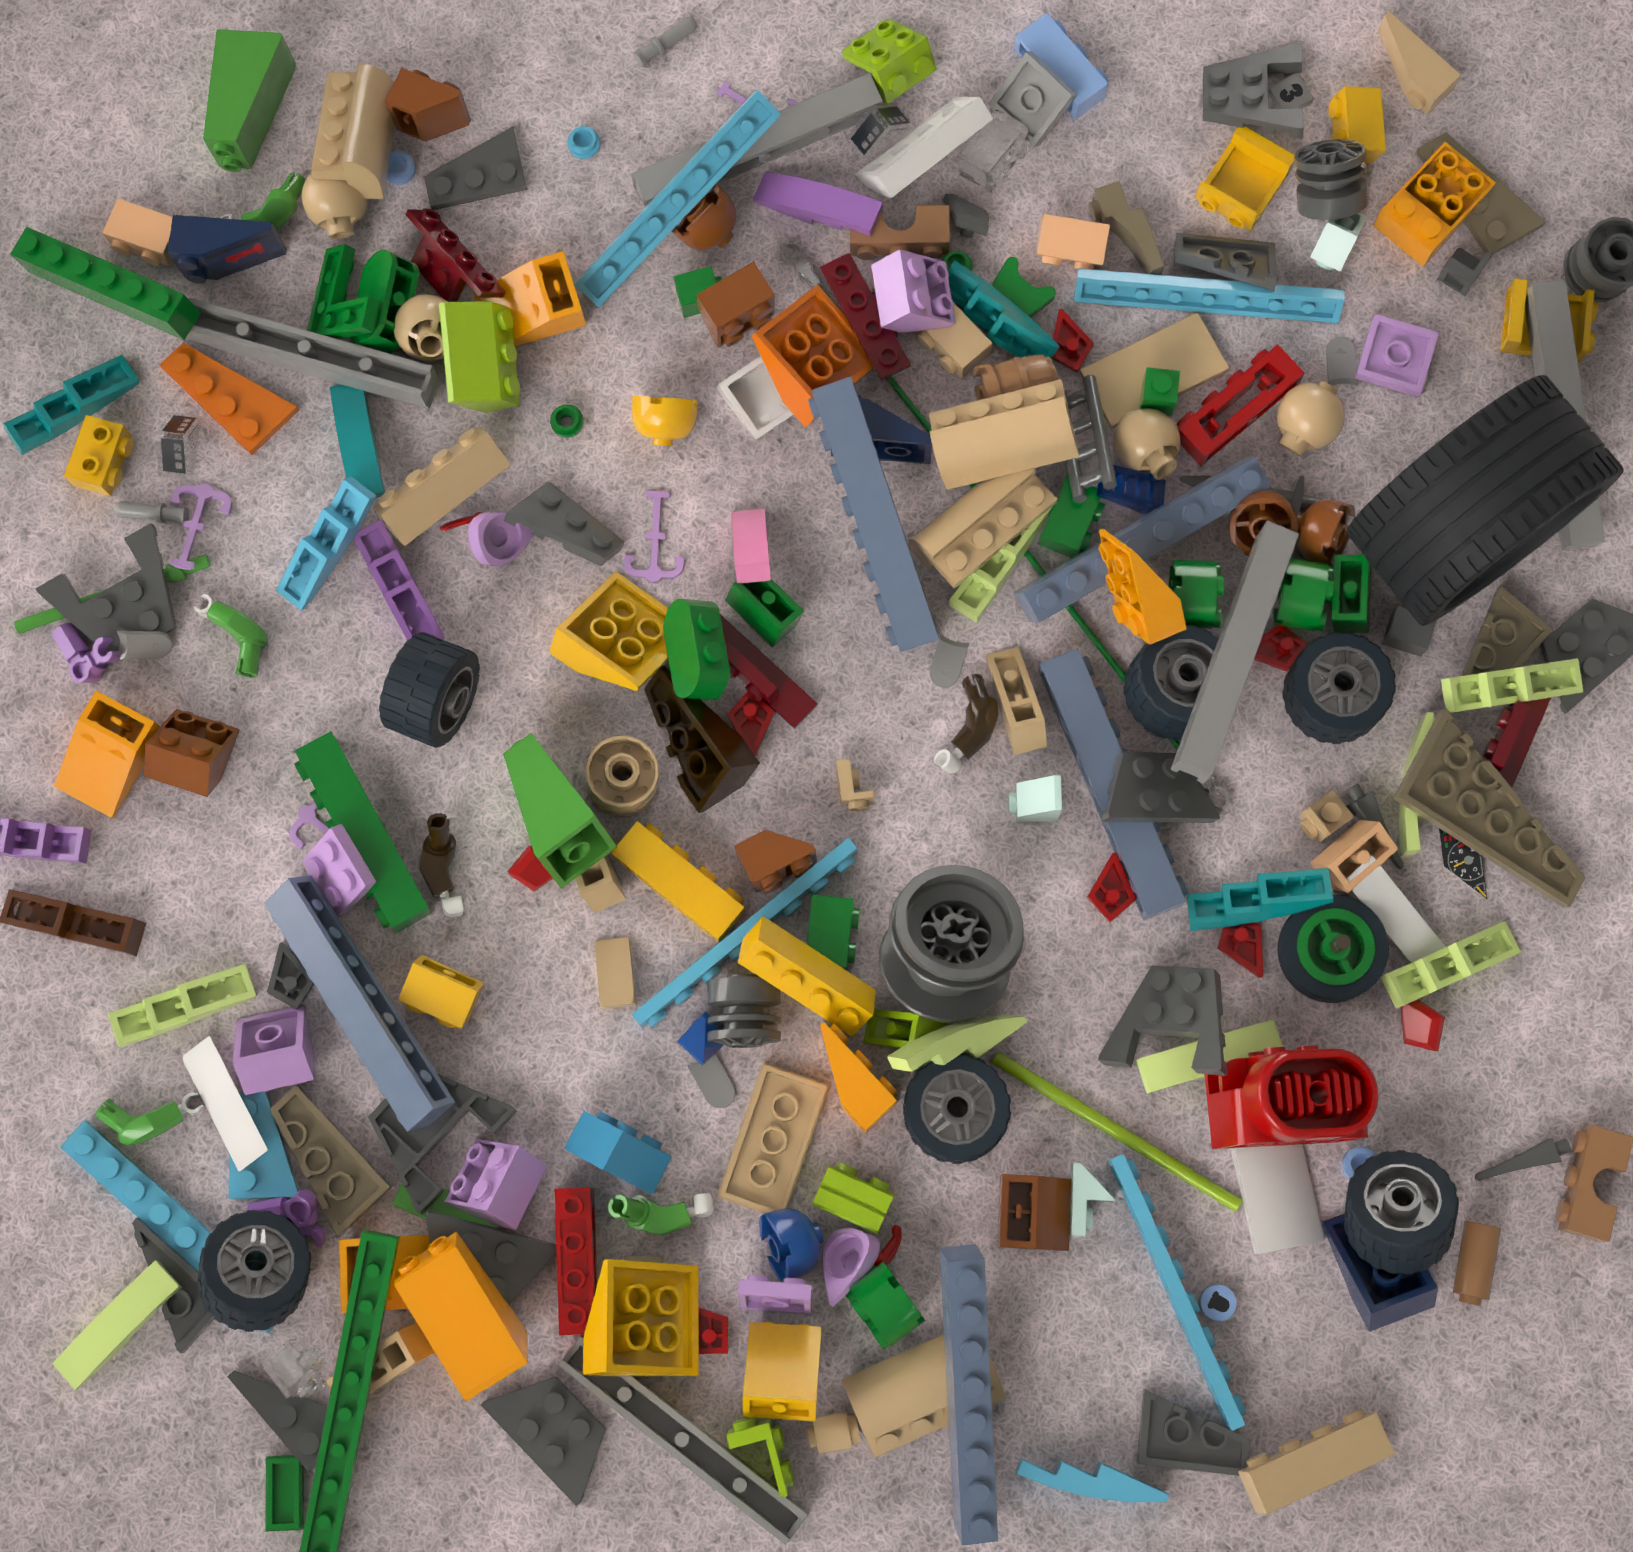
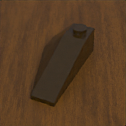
M664 665L661 666L652 676L644 690L657 725L659 727H666L671 744L666 747L670 758L677 756L683 774L677 776L680 787L697 812L702 813L743 787L760 762L743 738L701 699L678 697L673 690L670 670Z

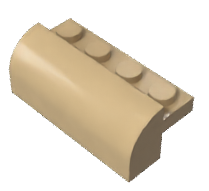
M358 63L357 72H328L311 165L313 179L346 180L347 184L357 189L365 199H384L395 129L385 103L394 82L383 70L369 64Z
M1062 379L929 413L932 430L930 431L931 442L946 490L1080 457Z
M1034 468L978 482L909 540V548L929 571L936 568L955 589L1057 503V498L1038 479Z
M944 1334L841 1379L866 1441L875 1458L949 1425ZM989 1355L992 1405L1007 1398Z

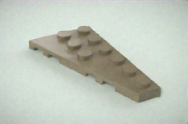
M1446 708L1440 710L1393 799L1561 907H1571L1585 876L1559 845H1555L1542 830L1544 826L1536 817L1532 818L1522 806L1524 802L1490 761L1484 760L1472 745L1474 741L1469 735L1462 733L1452 721L1454 717Z

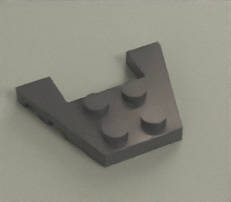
M1302 43L1204 66L1203 121L1243 128L1246 123L1262 126L1263 132L1275 134L1277 129L1291 132L1290 137L1303 139V108L1268 109L1267 74L1302 73Z
M151 523L124 538L141 570L82 603L66 574H60L35 588L46 601L93 642L100 637H112L113 641L108 645L107 652L119 650L120 638L117 631H160L167 634L177 628L169 588L165 581L162 554L159 552L157 530L154 524Z
M1152 965L1102 1049L1098 1061L1106 1066L1132 1068L1140 1034L1192 1037L1199 1039L1191 1068L1198 1074L1227 1076V1063L1224 1061L1223 1047H1226L1225 1035L1222 1033L1221 1028L1223 1005L1220 974L1215 969Z
M438 1074L455 1103L430 1126L407 1132L398 1121L395 1112L386 1098L368 1118L397 1170L398 1177L403 1187L406 1188L415 1210L419 1214H423L444 1190L419 1167V1164L469 1111L496 1135L516 1114V1109Z

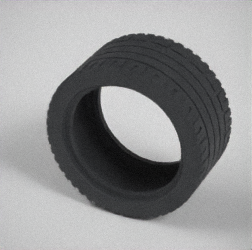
M1538 375L1521 383L1485 406L1410 464L1357 514L1347 528V535L1361 553L1366 554L1365 558L1375 570L1379 571L1378 574L1385 583L1392 587L1391 589L1402 603H1405V607L1419 625L1426 626L1469 600L1534 552L1597 500L1617 481L1624 472V468L1610 450L1604 448V443L1595 432L1590 431V426L1580 415H1577L1575 408L1566 398H1563V394L1548 376Z

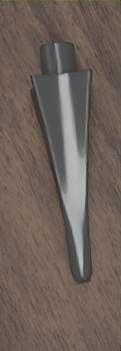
M1358 783L1348 788L1346 791L1353 802L1346 805V807L1358 820L1380 822L1389 834L1374 792L1364 794ZM1398 851L1389 857L1396 868L1402 869L1404 867Z
M1553 1138L1547 1139L1507 1161L1476 1173L1475 1179L1481 1181L1516 1170L1562 1162L1560 1156L1570 1153L1572 1150L1566 1138L1554 1142Z

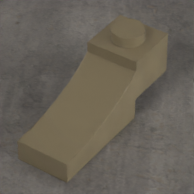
M1120 181L1095 188L1092 202L1089 203L1092 220L1110 225L1109 230L1117 235L1132 251L1145 274L1162 275L1164 264L1143 207L1130 211Z

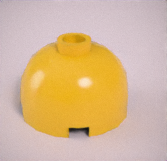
M632 396V421L636 430L642 436L653 438V445L673 446V440L684 439L692 432L696 425L698 401L668 397Z

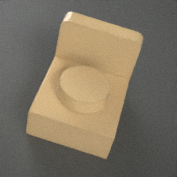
M850 759L836 760L841 807L848 806L849 811L868 809L869 803H875V790L854 792V789L860 788L858 768L851 769Z
M1334 790L1299 814L1302 820L1300 826L1304 833L1310 839L1316 838L1319 843L1354 818L1353 814Z

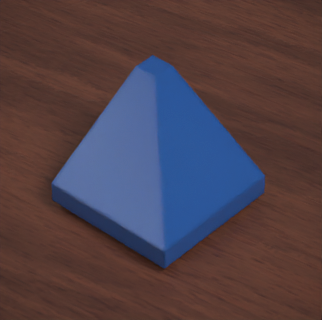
M706 1011L677 1041L702 1066L724 1046L708 1042V1032L719 1029L717 1026L708 1025V1017L710 1015Z

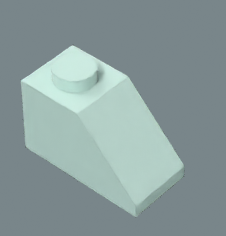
M1357 213L1346 218L1328 220L1310 258L1315 259L1316 263L1324 269L1341 271L1368 216Z
M1061 775L1016 783L1015 793H1009L1008 796L1009 814H1015L1016 823L1058 821L1062 812Z

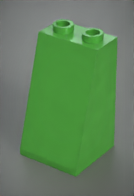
M216 30L203 140L218 166L226 171L239 172L241 168H252L295 71L296 62L282 33Z
M532 733L515 742L510 749L503 753L533 852L561 889L617 848V845L596 815Z

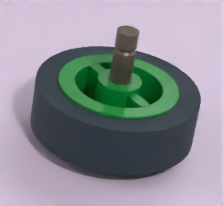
M1333 895L1332 903L1289 916L1279 935L1277 946L1278 960L1286 979L1301 994L1319 1002L1339 1003L1363 994L1380 979L1388 961L1389 942L1381 920L1367 905L1352 897Z

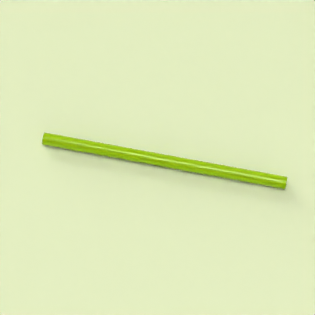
M997 1052L991 1062L993 1065L1236 1212L1243 1201L1241 1198L1001 1052Z

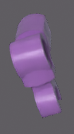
M72 623L61 624L51 633L67 662L71 663L70 675L77 683H95L100 681L104 670L108 666L107 663L117 662L122 655L120 651L107 652L108 645L113 641L112 637L98 638L94 642L93 651H89L75 625Z
M300 1190L291 1199L279 1197L251 1202L248 1205L247 1210L272 1211L274 1214L288 1218L287 1220L291 1219L293 1224L300 1229L303 1237L305 1236L307 1242V1235L314 1238L316 1247H321L326 1241L325 1231L317 1225L319 1219L316 1211L318 1200L316 1195L309 1190Z

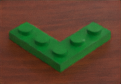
M342 244L326 249L307 331L338 340L373 332L378 321L377 311L380 301L371 296L346 301L347 283L354 268L355 248Z

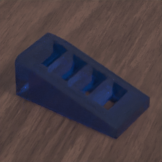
M1113 465L1117 482L1115 491L1104 489L1103 482L1098 483L1097 486L1098 497L1142 514H1148L1164 505L1166 480H1157L1152 474Z

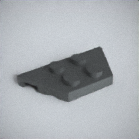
M1592 598L1540 644L1544 659L1548 663L1576 658L1579 660L1584 692L1559 696L1561 701L1560 708L1564 714L1568 713L1633 655L1632 613Z
M1122 752L1116 756L1113 768L1114 777L1110 781L1107 791L1110 798L1107 809L1102 811V822L1213 823L1220 819V815L1195 776L1181 770L1178 772L1170 770L1176 753Z
M426 1210L425 1217L430 1244L441 1236L449 1237L457 1232L508 1305L516 1299L556 1255V1244Z
M557 1376L484 1401L481 1404L484 1410L577 1507L582 1502L599 1447L606 1431L605 1426Z

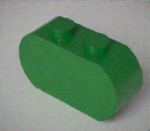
M379 250L370 257L362 270L357 298L371 296L380 301L377 311L378 321L373 332L351 337L353 342L388 354H392L400 347L394 335V320L399 308L408 299L415 297L420 274L416 264L388 250Z
M676 599L669 606L663 625L673 690L680 698L716 700L724 693L730 675L719 607L712 601Z

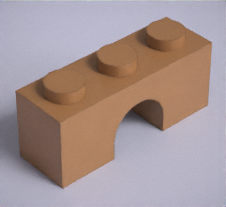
M916 205L915 222L905 230L890 228L884 221L883 211L871 237L850 229V254L862 260H871L876 258L877 255H890L899 249L934 259L941 258L949 253V205Z
M1595 1125L1583 1126L1582 1131L1576 1132L1572 1143V1151L1576 1152L1573 1166H1568L1564 1176V1186L1568 1187L1565 1200H1560L1555 1214V1219L1560 1221L1558 1230L1597 1242H1610L1618 1207L1602 1202L1594 1192L1593 1182L1601 1170L1614 1173L1626 1172L1633 1145L1632 1136Z

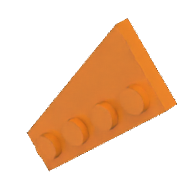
M182 343L159 364L250 455H253L299 411V408L185 343Z

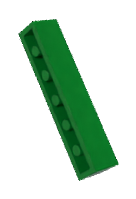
M27 226L10 253L28 272L184 341L201 313L183 293Z
M332 731L294 750L299 758V761L294 763L303 782L310 778L315 790L309 792L319 811L326 808L331 817L330 820L326 821L328 828L330 829L339 824L343 825L375 878L376 883L365 895L367 899L374 896L380 906L374 912L383 928L390 926L396 934L432 914Z

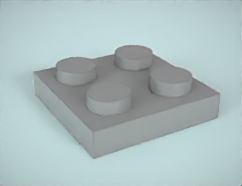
M1027 51L991 99L989 105L1033 147H1038L1076 98L1077 94L1032 51Z

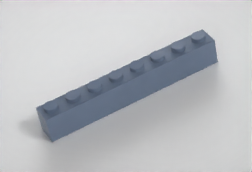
M850 376L811 390L813 398L808 399L814 419L820 417L825 430L819 432L825 452L832 450L836 463L831 464L830 467L836 484L843 483L847 496L841 498L847 517L854 515L858 528L852 530L858 549L865 548L869 561L863 564L870 582L876 580L880 593L874 596L880 614L887 613L891 626L885 627L891 646L898 645L900 652L938 640L939 634L852 377Z
M1256 457L1243 458L1112 535L1134 550L1143 561H1146L1233 510L1247 495L1259 490H1267L1271 485ZM1101 541L1013 592L1029 622L1040 623L1107 584L1105 576L1108 574V569L1099 552Z
M1079 648L1041 662L1038 672L1101 819L1102 811L1107 809L1110 798L1107 791L1109 783L1114 777L1113 768L1116 756L1122 752H1128V750L1121 749L1117 740L1120 737L1117 723L1114 718L1108 719L1104 709L1107 706L1105 695L1101 687L1095 688L1091 676L1094 675L1091 662L1087 656L1082 657ZM1102 822L1113 850L1118 856L1135 895V902L1143 921L1182 906L1186 902L1184 896L1188 895L1187 888L1180 875L1176 877L1170 865L1174 863V858L1167 844L1162 845L1157 834L1160 831L1159 822Z
M308 875L288 878L264 902L273 921L278 925L291 950L296 954L305 968L308 977L317 987L326 1006L332 1011L342 1027L344 1035L352 1043L360 1056L361 1062L367 1067L377 1083L379 1091L385 1096L395 1112L398 1121L407 1132L430 1126L455 1103L454 1099L313 877Z
M976 1244L941 1247L940 1266L954 1527L962 1546L998 1542L985 1259Z

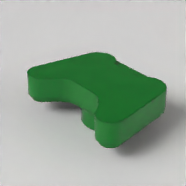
M1009 257L993 281L992 286L1031 318L1055 299L1056 291L1052 286L1036 288L1030 285L1019 275L1018 259Z

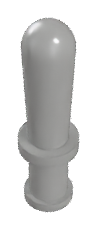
M685 17L660 37L656 38L654 36L651 38L650 44L640 51L633 53L637 63L643 67L647 61L657 54L660 56L665 54V49L695 31L697 26L695 19Z
M120 501L114 506L115 514L121 518L156 519L158 523H164L165 520L179 521L183 524L185 520L188 521L189 519L187 507H166L165 503H158L155 506Z

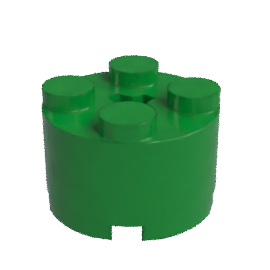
M1290 558L1278 591L1277 604L1280 606L1279 609L1274 608L1273 624L1314 632L1316 630L1323 631L1327 617V611H1324L1326 600L1331 601L1334 590V580H1332L1333 566Z
M1172 560L1173 566H1170L1168 587L1181 600L1186 626L1193 625L1200 629L1220 628L1221 608L1218 607L1217 596H1223L1224 576L1220 575V563L1204 560Z
M881 1262L850 1286V1291L845 1295L883 1350L889 1346L892 1347L926 1321L884 1262Z

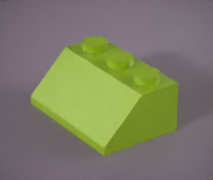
M492 301L439 303L448 403L484 413L519 406L520 383L517 378V351L514 346L512 329L514 320L511 309Z

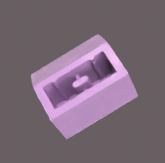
M899 249L871 265L881 328L908 333L950 327L956 324L953 310L954 304L951 298L948 279L949 274L945 261Z
M476 1139L473 1146L467 1152L466 1160L458 1176L453 1180L444 1202L492 1225L516 1230L544 1175L547 1165L520 1146Z

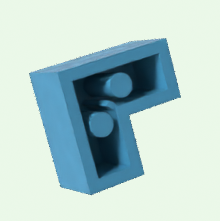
M583 1111L564 1147L565 1150L651 1195H653L672 1156L660 1150L663 1143L643 1134L641 1140L636 1138L638 1130L621 1121L618 1122L617 1119L599 1111L597 1117Z

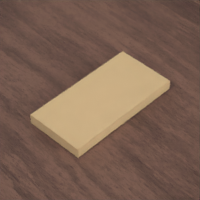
M1197 312L1081 369L1079 374L1082 379L1087 375H1094L1096 377L1103 416L1110 429L1117 427L1125 413L1139 409L1141 386L1146 367L1180 371L1178 396L1227 373L1229 366Z
M763 1062L717 1197L765 1214L774 1210L788 1208L830 1085Z

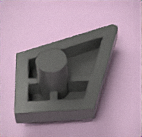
M955 194L944 195L943 203L944 205H949V215L955 226L962 228L960 232L962 236L972 238L974 232L984 236L987 235L989 230V214L985 209Z
M281 942L278 946L267 993L298 1011L314 983L308 977L301 962Z

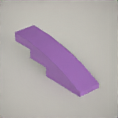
M765 172L753 198V202L811 225H813L814 221L841 231L844 226L870 237L884 208L883 202L849 190L817 181Z
M382 519L357 531L353 539L406 639L409 640L415 634L425 632L444 640L445 637Z
M0 818V856L86 864L92 830L85 827L55 826L49 823L23 822L10 818Z

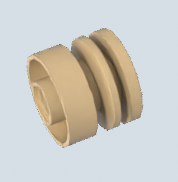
M613 736L600 742L590 753L586 764L587 792L593 804L604 814L616 818L632 817L643 812L654 800L658 788V761L652 749L641 740L630 736ZM620 773H625L629 775L630 778L625 781L617 780L615 776Z

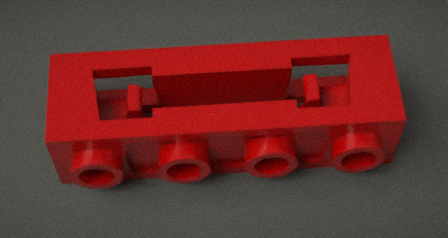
M1278 344L1269 352L1266 349L1260 351L1251 360L1252 366L1245 372L1241 369L1236 371L1226 381L1228 385L1220 393L1216 390L1211 392L1201 402L1203 406L1195 414L1192 411L1187 412L1176 423L1180 434V445L1200 467L1279 402L1288 391L1300 384L1305 372ZM1260 377L1257 387L1262 392L1226 421L1222 432L1218 434L1217 432L1221 425L1215 419L1252 388L1255 380ZM1209 419L1208 423L1204 427H1202V424H1204Z
M594 1188L554 1189L559 1335L584 1334L598 1284Z

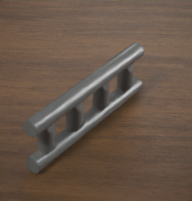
M1087 375L1083 378L1084 389L1067 396L1065 390L1070 417V409L1085 402L1088 405L1089 415L1072 422L1075 435L1092 428L1094 436L1093 442L1078 448L1080 457L1066 460L1072 497L1075 503L1084 502L1087 499L1085 489L1100 482H1103V487L1107 490L1114 489L1117 486L1097 381L1094 375ZM1097 455L1100 468L1082 476L1080 462Z

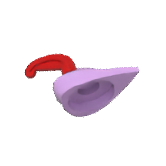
M500 511L477 512L475 515L447 522L440 527L441 531L446 532L452 528L469 524V546L477 561L486 566L506 565L520 554L534 536L532 535L533 530L519 523L513 526L504 522L506 512Z
M899 1225L892 1227L893 1236L881 1252H879V1239L862 1229L842 1228L835 1230L828 1237L824 1244L822 1262L826 1291L831 1306L834 1307L850 1291L849 1287L865 1276L873 1265L876 1267L881 1262H884L886 1266L890 1264L898 1251L902 1239V1230Z

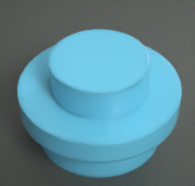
M586 126L575 128L568 137L569 151L579 159H589L595 156L600 149L599 135L595 130Z

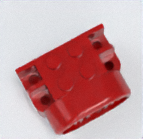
M1317 1045L1296 1047L1297 1050H1286L1285 1047L1265 1048L1264 1051L1248 1053V1058L1226 1061L1227 1076L1204 1074L1212 1149L1339 1143L1369 1138L1367 1125L1376 1112L1379 1097L1375 1076L1365 1061L1356 1054L1337 1048L1319 1049Z

